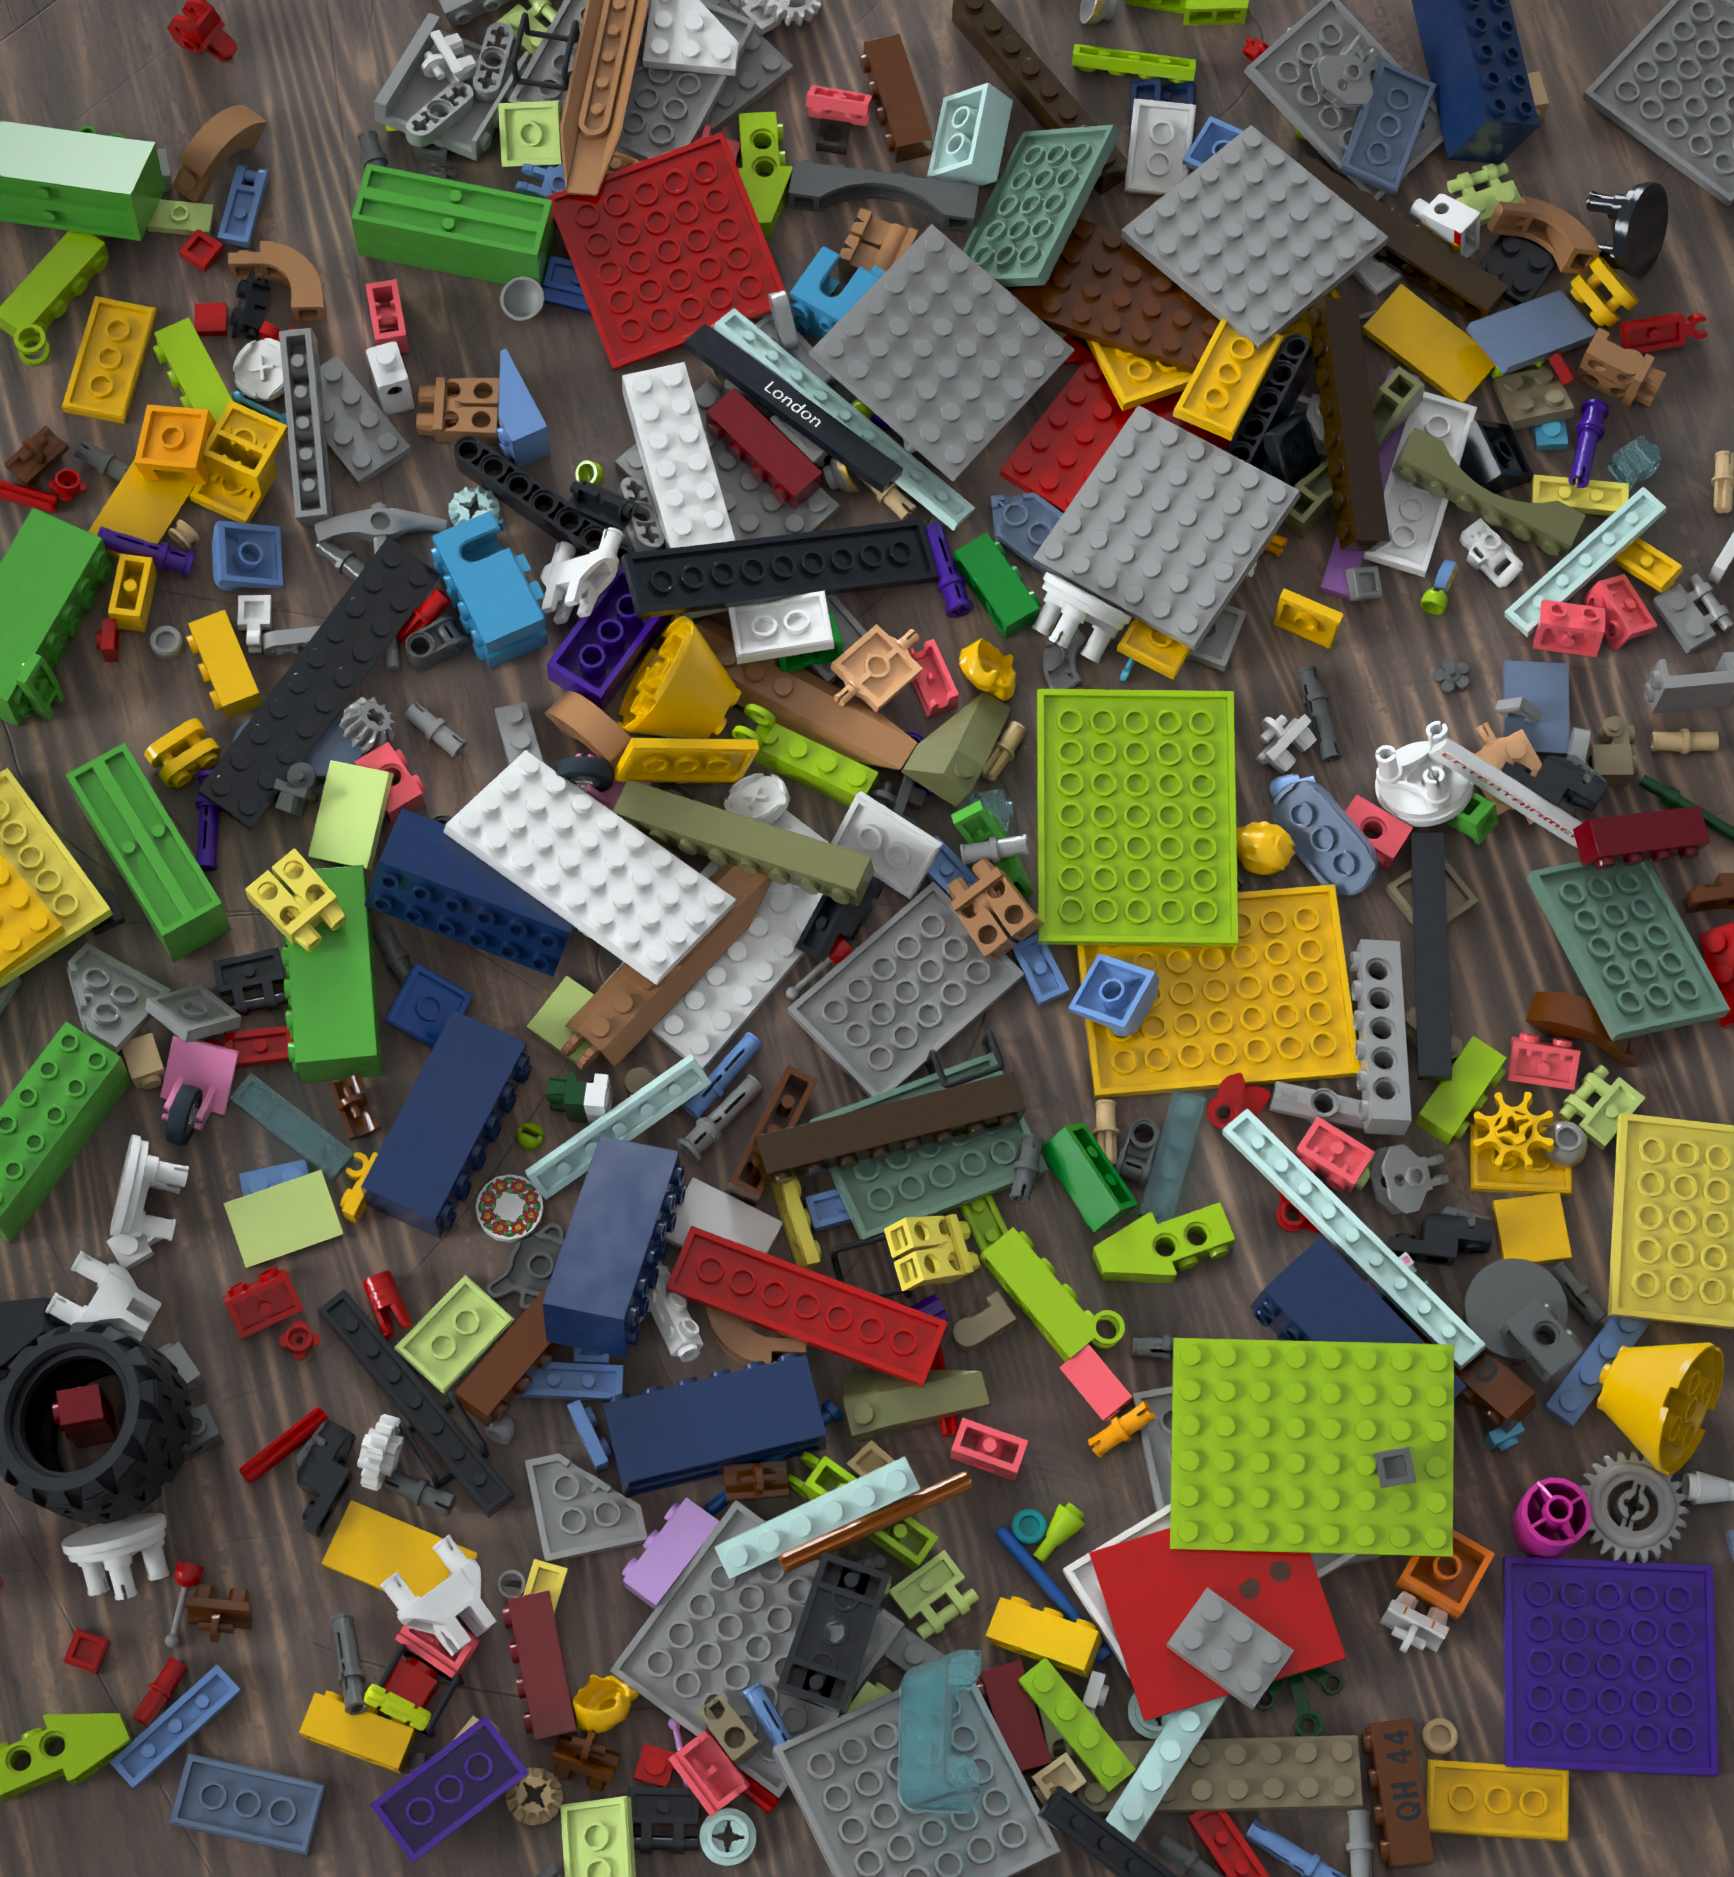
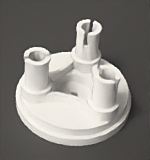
M1046 572L1043 577L1045 582L1042 586L1047 591L1043 599L1046 603L1032 628L1048 636L1052 642L1058 643V645L1067 649L1080 623L1083 624L1086 621L1093 624L1094 630L1080 654L1099 663L1110 639H1115L1118 631L1122 630L1125 624L1129 625L1132 617L1072 583ZM1061 613H1063L1058 624L1056 625Z
M1434 721L1427 726L1426 734L1428 741L1408 744L1398 750H1395L1392 746L1385 745L1379 747L1375 752L1378 763L1375 781L1377 801L1382 810L1409 826L1428 827L1444 823L1457 816L1467 806L1473 795L1474 783L1429 756L1434 745L1448 738V730L1445 723L1442 724V728L1440 721Z
M132 1135L117 1190L110 1235L119 1237L120 1234L141 1237L142 1234L171 1241L176 1220L147 1215L146 1211L143 1210L149 1188L180 1194V1186L184 1188L186 1184L189 1166L159 1161V1157L147 1155L149 1141L141 1140V1136Z
M162 1513L135 1514L128 1516L124 1520L107 1524L99 1523L82 1529L66 1537L61 1542L63 1553L68 1555L69 1561L77 1563L79 1567H82L88 1596L99 1595L110 1590L105 1570L110 1573L115 1600H124L125 1591L123 1585L125 1586L127 1598L136 1596L138 1592L135 1588L130 1564L133 1563L132 1556L139 1551L142 1552L148 1580H158L170 1575L162 1547L165 1544V1528L167 1527L166 1517Z

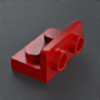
M277 1267L270 1268L258 1275L259 1280L248 1285L245 1281L237 1283L228 1288V1294L222 1297L241 1339L304 1310L285 1268L279 1271Z

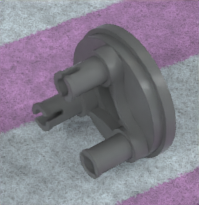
M1503 1259L1483 1268L1472 1280L1464 1299L1463 1320L1486 1344V1351L1520 1366L1522 1362L1524 1364L1527 1362L1500 1332L1505 1322L1537 1297L1542 1304L1547 1303L1557 1315L1556 1321L1565 1329L1568 1319V1304L1560 1283L1544 1267L1524 1259ZM1536 1333V1339L1540 1344L1551 1345V1339L1546 1333Z

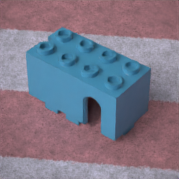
M823 246L790 291V308L796 330L804 334L809 333L820 341L885 273L884 270L875 265L870 272L859 267L843 291L838 296L832 297L840 282L829 276V274L841 259V255Z
M490 511L433 535L434 548L430 549V553L434 561L432 563L433 568L440 574L439 580H444L447 589L445 591L452 601V607L457 606L461 615L459 620L465 633H471L474 641L472 646L479 661L485 660L489 669H493L547 645L548 637L545 630V621L548 619L541 610V605L537 603V601L543 600L545 597L537 580L529 583L527 577L523 575L531 571L524 554L514 557L510 547L502 550L497 540V533L501 531L504 533L503 519L496 521L493 513H490Z

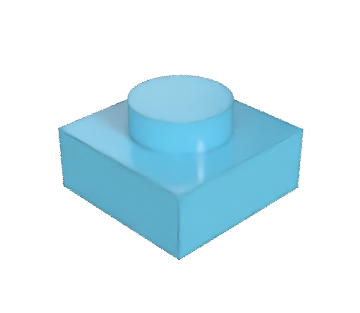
M1565 419L1532 426L1535 451L1567 448L1568 438Z
M1521 1422L1508 1434L1499 1427L1489 1432L1484 1437L1483 1442L1489 1452L1498 1447L1501 1452H1504L1520 1443L1517 1438L1522 1435L1525 1429Z

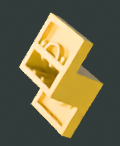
M230 400L206 441L203 461L209 468L207 484H196L189 495L190 500L236 522L249 524L278 475L274 456L288 433L287 425Z

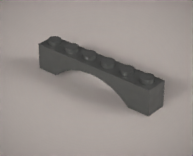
M794 160L788 193V208L821 212L833 205L849 200L865 198L885 199L902 203L920 211L932 219L942 230L971 234L975 224L979 186L972 185L966 181L956 183L942 181L936 177L920 178L906 173H884L873 168L862 170L849 168L843 164L827 165L819 164L813 160Z

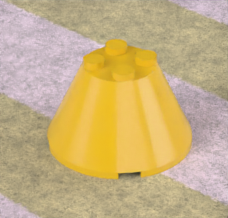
M681 616L673 621L662 633V636L666 637L659 649L651 648L624 695L618 714L624 717L622 723L618 721L617 724L626 733L683 739H708L712 733L718 736L727 723V718L724 716L728 708L733 707L741 695V690L736 688L735 683L694 622L686 616Z
M1710 1342L1644 1347L1622 1346L1612 1365L1607 1363L1601 1370L1599 1382L1603 1384V1388L1597 1401V1409L1605 1412L1657 1471L1672 1475L1687 1463L1700 1444L1706 1430L1700 1427L1707 1410L1715 1411L1724 1374L1723 1352Z

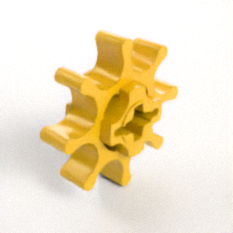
M1496 1092L1494 1098L1495 1104L1499 1108L1497 1114L1485 1116L1479 1111L1474 1113L1475 1125L1485 1126L1489 1130L1487 1136L1474 1140V1150L1477 1153L1486 1148L1498 1150L1499 1156L1494 1161L1495 1170L1498 1172L1503 1170L1504 1162L1510 1157L1522 1159L1525 1170L1530 1172L1533 1170V1161L1528 1155L1531 1149L1540 1147L1548 1152L1554 1150L1553 1139L1542 1137L1538 1133L1541 1127L1554 1123L1553 1112L1547 1111L1539 1116L1529 1113L1528 1108L1533 1103L1531 1092H1525L1523 1102L1515 1107L1506 1105L1503 1101L1502 1093ZM1514 1129L1515 1132L1518 1133V1134H1515V1135H1514L1512 1131H1508V1130Z

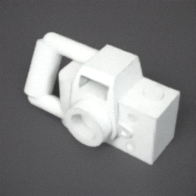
M1481 518L1461 533L1459 541L1469 550L1466 561L1475 570L1480 569L1497 587H1506L1523 570V562L1513 553L1512 548ZM1507 561H1510L1511 564L1498 576L1495 571Z

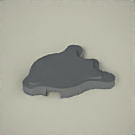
M548 1223L541 1231L534 1233L533 1236L527 1237L522 1241L519 1240L508 1255L506 1268L503 1273L487 1284V1295L493 1300H500L517 1293L520 1295L519 1306L525 1311L543 1289L547 1291L565 1239L563 1227L557 1223Z

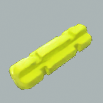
M372 1684L367 1689L364 1696L366 1704L374 1708L380 1706L381 1712L403 1723L409 1721V1726L419 1731H423L428 1725L431 1718V1713L420 1706L416 1709L414 1708V1703L392 1692L386 1694V1689L377 1684Z

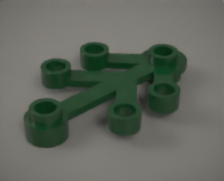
M1320 1667L1287 1677L1297 1712L1293 1726L1298 1737L1319 1736L1323 1729L1321 1716L1311 1710L1302 1674L1320 1684L1323 1692L1327 1695H1337L1343 1688V1679L1340 1675L1328 1673ZM1285 1678L1270 1684L1264 1694L1270 1697L1271 1703L1268 1706H1263L1258 1701L1255 1706L1258 1710L1269 1711L1274 1706L1276 1701L1275 1695ZM1327 1679H1335L1338 1682V1688L1330 1690L1326 1686ZM1305 1720L1312 1722L1314 1726L1313 1731L1309 1733L1303 1731L1301 1723Z

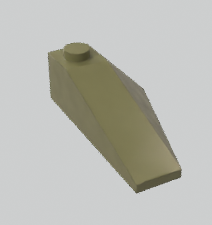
M983 691L921 741L913 750L901 772L957 807L974 787L1012 708L988 692Z
M872 1368L842 1376L843 1403L851 1435L859 1443L991 1405L982 1371L930 1369L924 1388Z

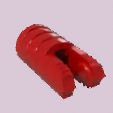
M391 1271L374 1274L362 1282L386 1340L396 1334L388 1312L393 1310L398 1323L405 1330L412 1327L413 1324Z

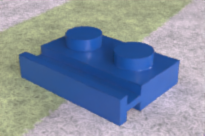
M550 256L543 283L544 303L591 314L571 261Z

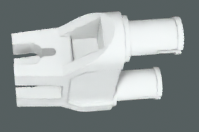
M611 527L608 530L604 529L599 548L590 552V554L574 559L573 556L575 555L576 548L568 542L556 544L552 561L543 568L540 578L546 586L541 610L546 614L556 609L553 621L557 625L568 621L574 605L579 604L576 614L580 618L591 615L598 596L613 581L619 567L617 553L624 537L620 530Z
M81 1250L70 1270L98 1283L97 1292L89 1305H84V1307L60 1296L56 1292L45 1312L70 1325L76 1322H97L108 1327L113 1326L141 1341L162 1303L139 1290L133 1278L124 1267L116 1263L106 1265Z
M449 1534L432 1547V1550L437 1553L451 1572L449 1578L423 1597L419 1595L416 1597L401 1578L399 1572H396L379 1586L383 1588L398 1608L397 1618L403 1625L418 1631L434 1634L450 1655L453 1656L471 1641V1638L456 1617L460 1616L476 1637L487 1631L497 1621L480 1598L481 1569L475 1559H467Z

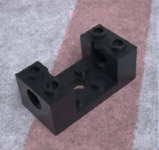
M823 1552L776 1687L779 1693L842 1715L848 1713L858 1683L857 1675L877 1616L882 1613L892 1583L891 1574ZM839 1622L843 1625L844 1635L839 1641L831 1642L825 1638L824 1628L828 1623Z

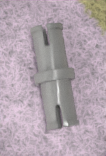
M416 701L404 714L406 720H409L425 733V739L429 742H436L451 757L456 758L466 747L467 741L449 729L444 719H437L422 707L419 702Z
M1026 834L997 839L994 836L989 837V841L965 845L960 844L963 865L976 863L982 858L997 863L1000 862L1001 858L1029 855V845Z
M1348 1811L1350 1842L1346 1844V1852L1350 1853L1351 1877H1372L1371 1853L1375 1850L1374 1843L1370 1839V1811Z

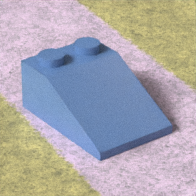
M503 349L500 351L498 412L500 428L496 429L501 443L498 446L504 458L511 460L514 465L521 468L550 455L548 429L507 349Z

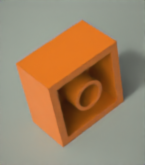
M1453 1530V1557L1411 1556L1395 1586L1415 1596L1429 1606L1437 1607L1447 1612L1448 1617L1456 1621L1465 1610L1495 1553Z

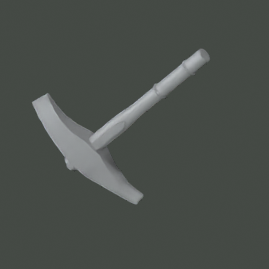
M376 502L370 506V509L332 517L314 526L319 543L335 538H359L374 542V553H376L387 537L394 540L417 532H442L446 530L447 520L412 511L387 508L386 504ZM397 635L384 651L387 670L399 669Z

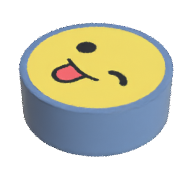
M1449 559L1444 560L1434 584L1437 590L1440 591L1442 589L1445 593L1449 591L1457 573V562Z

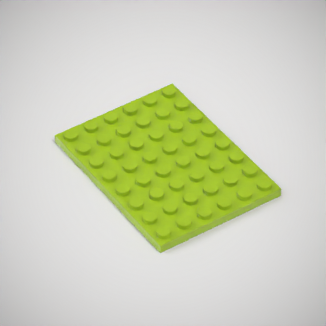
M1037 689L1038 916L1044 922V925L1038 928V945L1238 946L1234 691Z
M1173 1338L1170 1549L1453 1557L1454 1345ZM1409 1447L1416 1482L1380 1488L1374 1453Z

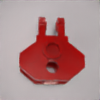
M187 0L182 8L184 16L176 14L167 27L173 40L182 48L191 52H197L201 56L207 51L214 58H217L218 61L220 60L221 63L229 62L236 53L238 45H236L234 39H231V36L222 30L225 23L221 21L220 15L206 0Z

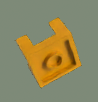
M147 404L134 464L146 480H160L156 470L184 472L191 483L206 485L209 468L203 461V454L208 433L209 435L211 434L217 422L207 409Z

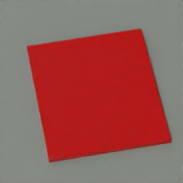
M1170 1528L1089 1552L1144 1722L1231 1695L1166 1647L1168 1641L1207 1587L1294 1650L1273 1682L1346 1659L1310 1553L1170 1549Z

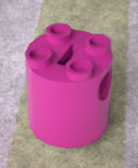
M1550 1477L1538 1481L1518 1502L1510 1517L1511 1532L1516 1544L1531 1557L1558 1558L1564 1556L1586 1533L1591 1522V1505L1586 1494L1579 1486L1569 1480Z

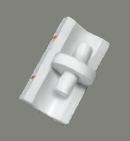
M439 29L430 32L434 45L431 51L424 54L425 60L421 65L423 74L426 77H436L438 80H442L446 76L450 84L456 82L464 83V80L474 76L477 65L471 55L459 59L455 57L464 53V45L458 33L443 37Z
M1306 714L1302 715L1299 719H1292L1285 728L1283 726L1288 722L1285 716L1280 715L1276 720L1271 717H1265L1261 722V727L1265 732L1259 738L1265 744L1271 738L1273 740L1255 759L1261 765L1269 763L1280 773L1289 770L1296 762L1293 755L1286 749L1292 742L1300 752H1304L1317 740L1307 727L1311 720Z
M1402 1591L1396 1600L1392 1599L1380 1624L1392 1629L1391 1635L1403 1640L1399 1650L1404 1653L1407 1652L1410 1645L1422 1651L1424 1647H1427L1437 1652L1450 1629L1446 1626L1448 1613L1437 1607H1431L1425 1616L1414 1610L1418 1603L1416 1597L1406 1591Z

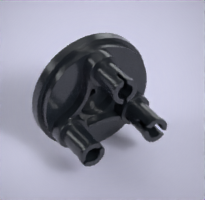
M1645 182L1635 185L1627 195L1618 193L1615 196L1591 191L1586 201L1587 210L1606 213L1609 219H1616L1613 246L1597 243L1601 250L1599 256L1613 269L1622 270L1626 274L1636 277L1645 275L1657 260L1666 235L1668 198L1664 187L1659 183Z

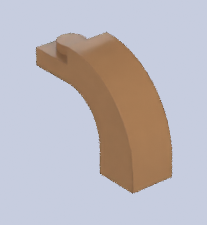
M245 105L231 106L216 114L196 133L179 158L183 165L172 187L193 203H202L221 166L234 153L242 149H253L267 121Z
M1522 196L1519 203L1500 201L1487 224L1491 234L1524 237L1540 244L1551 253L1560 271L1564 273L1588 275L1591 270L1589 264L1601 253L1595 238L1583 224L1564 210L1539 199Z
M260 241V252L240 250L237 253H228V266L232 279H246L251 271L254 270V279L268 278L279 281L291 292V310L294 322H326V303L321 280L314 266L300 252L281 243Z
M566 691L545 713L566 737L579 740L601 760L610 763L615 770L631 737L599 707L576 692Z
M706 1306L707 1321L714 1339L729 1357L743 1366L757 1361H764L765 1365L770 1364L772 1359H778L790 1353H798L799 1357L806 1355L807 1344L792 1338H772L759 1335L751 1330L744 1320Z

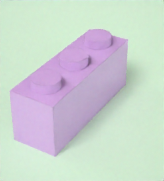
M687 1497L681 1504L675 1502L664 1518L668 1522L660 1532L655 1529L649 1535L643 1545L646 1548L645 1552L639 1560L635 1557L632 1558L622 1572V1575L625 1576L623 1579L624 1588L654 1610L720 1522Z

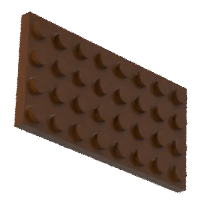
M1079 218L1046 284L1039 286H1014L1008 289L1015 298L1053 330L1087 341H1093L1112 349L1116 348L1122 352H1129L1134 356L1153 362L1158 361L1165 366H1174L1178 370L1193 374L1220 323L1217 317L1123 240L1120 231Z

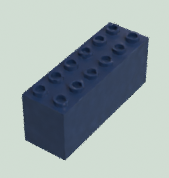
M1411 0L1431 82L1437 84L1433 95L1448 160L1501 164L1540 126L1510 0Z
M401 808L379 860L364 906L536 971L554 976L573 925L443 833L445 824Z
M455 1010L452 1011L361 1186L367 1206L439 1239L444 1230L450 1231L457 1216V1213L454 1212L459 1201L464 1202L470 1193L472 1183L469 1181L474 1171H481L487 1158V1154L484 1152L489 1142L494 1143L497 1140L502 1129L500 1121L504 1113L509 1114L516 1103L517 1095L514 1093L520 1083L525 1084L530 1076L532 1066L529 1065L530 1056L528 1055L526 1042Z
M604 1136L599 1137L542 1303L547 1342L625 1358L628 1356L631 1345H637L640 1336V1325L638 1323L640 1317H646L649 1308L650 1298L647 1295L649 1289H655L659 1276L657 1265L659 1260L664 1261L668 1249L666 1237L668 1232H674L677 1221L675 1210L677 1205L682 1206L685 1198L686 1186L681 1185L685 1167L680 1165L679 1151Z
M1321 1236L1265 1287L1250 1306L1255 1319L1262 1326H1269L1277 1335V1340L1425 1344ZM1454 1373L1455 1399L1467 1386Z
M790 1353L779 1357V1362L766 1365L764 1361L752 1362L744 1366L745 1370L731 1373L730 1369H723L713 1372L711 1378L697 1381L696 1377H690L678 1381L677 1386L664 1389L662 1385H657L644 1389L643 1394L630 1397L628 1393L610 1397L609 1402L603 1403L623 1496L626 1498L723 1475V1467L726 1465L760 1463L764 1458L789 1453L782 1458L785 1460L802 1456L804 1452L814 1453L826 1450V1431L807 1355L799 1357L798 1353Z

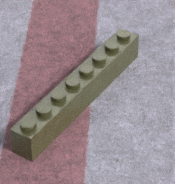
M629 779L612 811L659 845L669 844L678 847L689 855H696L697 853L709 857L710 860L720 865L728 863L739 867L748 874L755 875L759 873L770 877V879L779 884L785 885L790 883L799 886L810 894L821 893L830 896L834 901L841 904L852 903L859 906L874 874L870 856Z

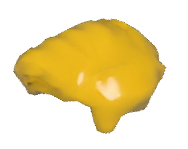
M983 638L961 650L959 665L962 673L977 689L989 692V694L1002 701H1008L1014 695L1017 681L1016 672L1012 668L1014 659L1012 654L1004 656L998 648Z
M1262 821L1236 827L1237 857L1245 871L1250 874L1273 875L1284 871L1290 864L1292 856L1296 854L1293 850L1294 843L1291 836L1277 824Z
M594 1674L589 1676V1683L584 1688L578 1690V1694L574 1697L572 1703L577 1729L580 1732H589L591 1730L597 1733L612 1729L626 1719L631 1704L638 1698L639 1693L615 1675L600 1678Z

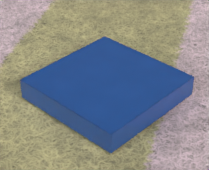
M415 963L383 1022L433 1049L452 1011L455 1010L464 1014L474 995L422 965Z

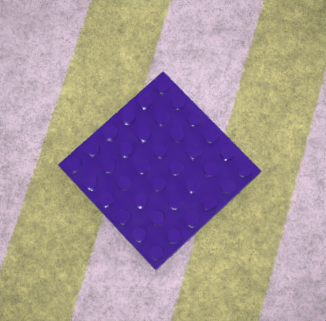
M1504 1556L1502 1564L1505 1766L1580 1772L1717 1777L1719 1770L1713 1565L1646 1562L1643 1564L1642 1562L1634 1561L1628 1564L1627 1561Z

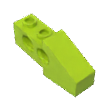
M1125 0L1124 4L1184 14L1183 25L1188 26L1245 24L1249 0Z
M776 111L739 113L742 168H738L764 237L771 238L788 197L793 170L792 166H786L785 151H779L778 142H784L783 123L777 124ZM758 146H767L768 148H767V149H758L757 147H758ZM768 173L770 176L762 177L759 174Z
M1219 1202L1160 1224L1156 1223L1152 1212L1145 1214L1094 1246L1091 1256L1102 1281L1172 1284L1177 1276L1175 1268L1178 1267L1180 1271H1184L1198 1264L1197 1260L1210 1256L1211 1260L1227 1255L1230 1253L1229 1249L1233 1247L1235 1237ZM1191 1233L1200 1234L1204 1238L1205 1243L1199 1246L1193 1245L1188 1241L1187 1236ZM1161 1244L1168 1245L1173 1250V1254L1163 1257L1157 1253L1155 1247Z
M120 1713L45 1714L43 1718L47 1726L46 1730L42 1731L41 1728H35L22 1734V1740L11 1745L8 1742L0 1743V1802L64 1775L72 1786H76L110 1763L112 1759L133 1741L125 1718ZM58 1739L64 1740V1751L58 1756H49L48 1748L50 1744ZM22 1754H30V1766L24 1771H17L15 1769L16 1759Z

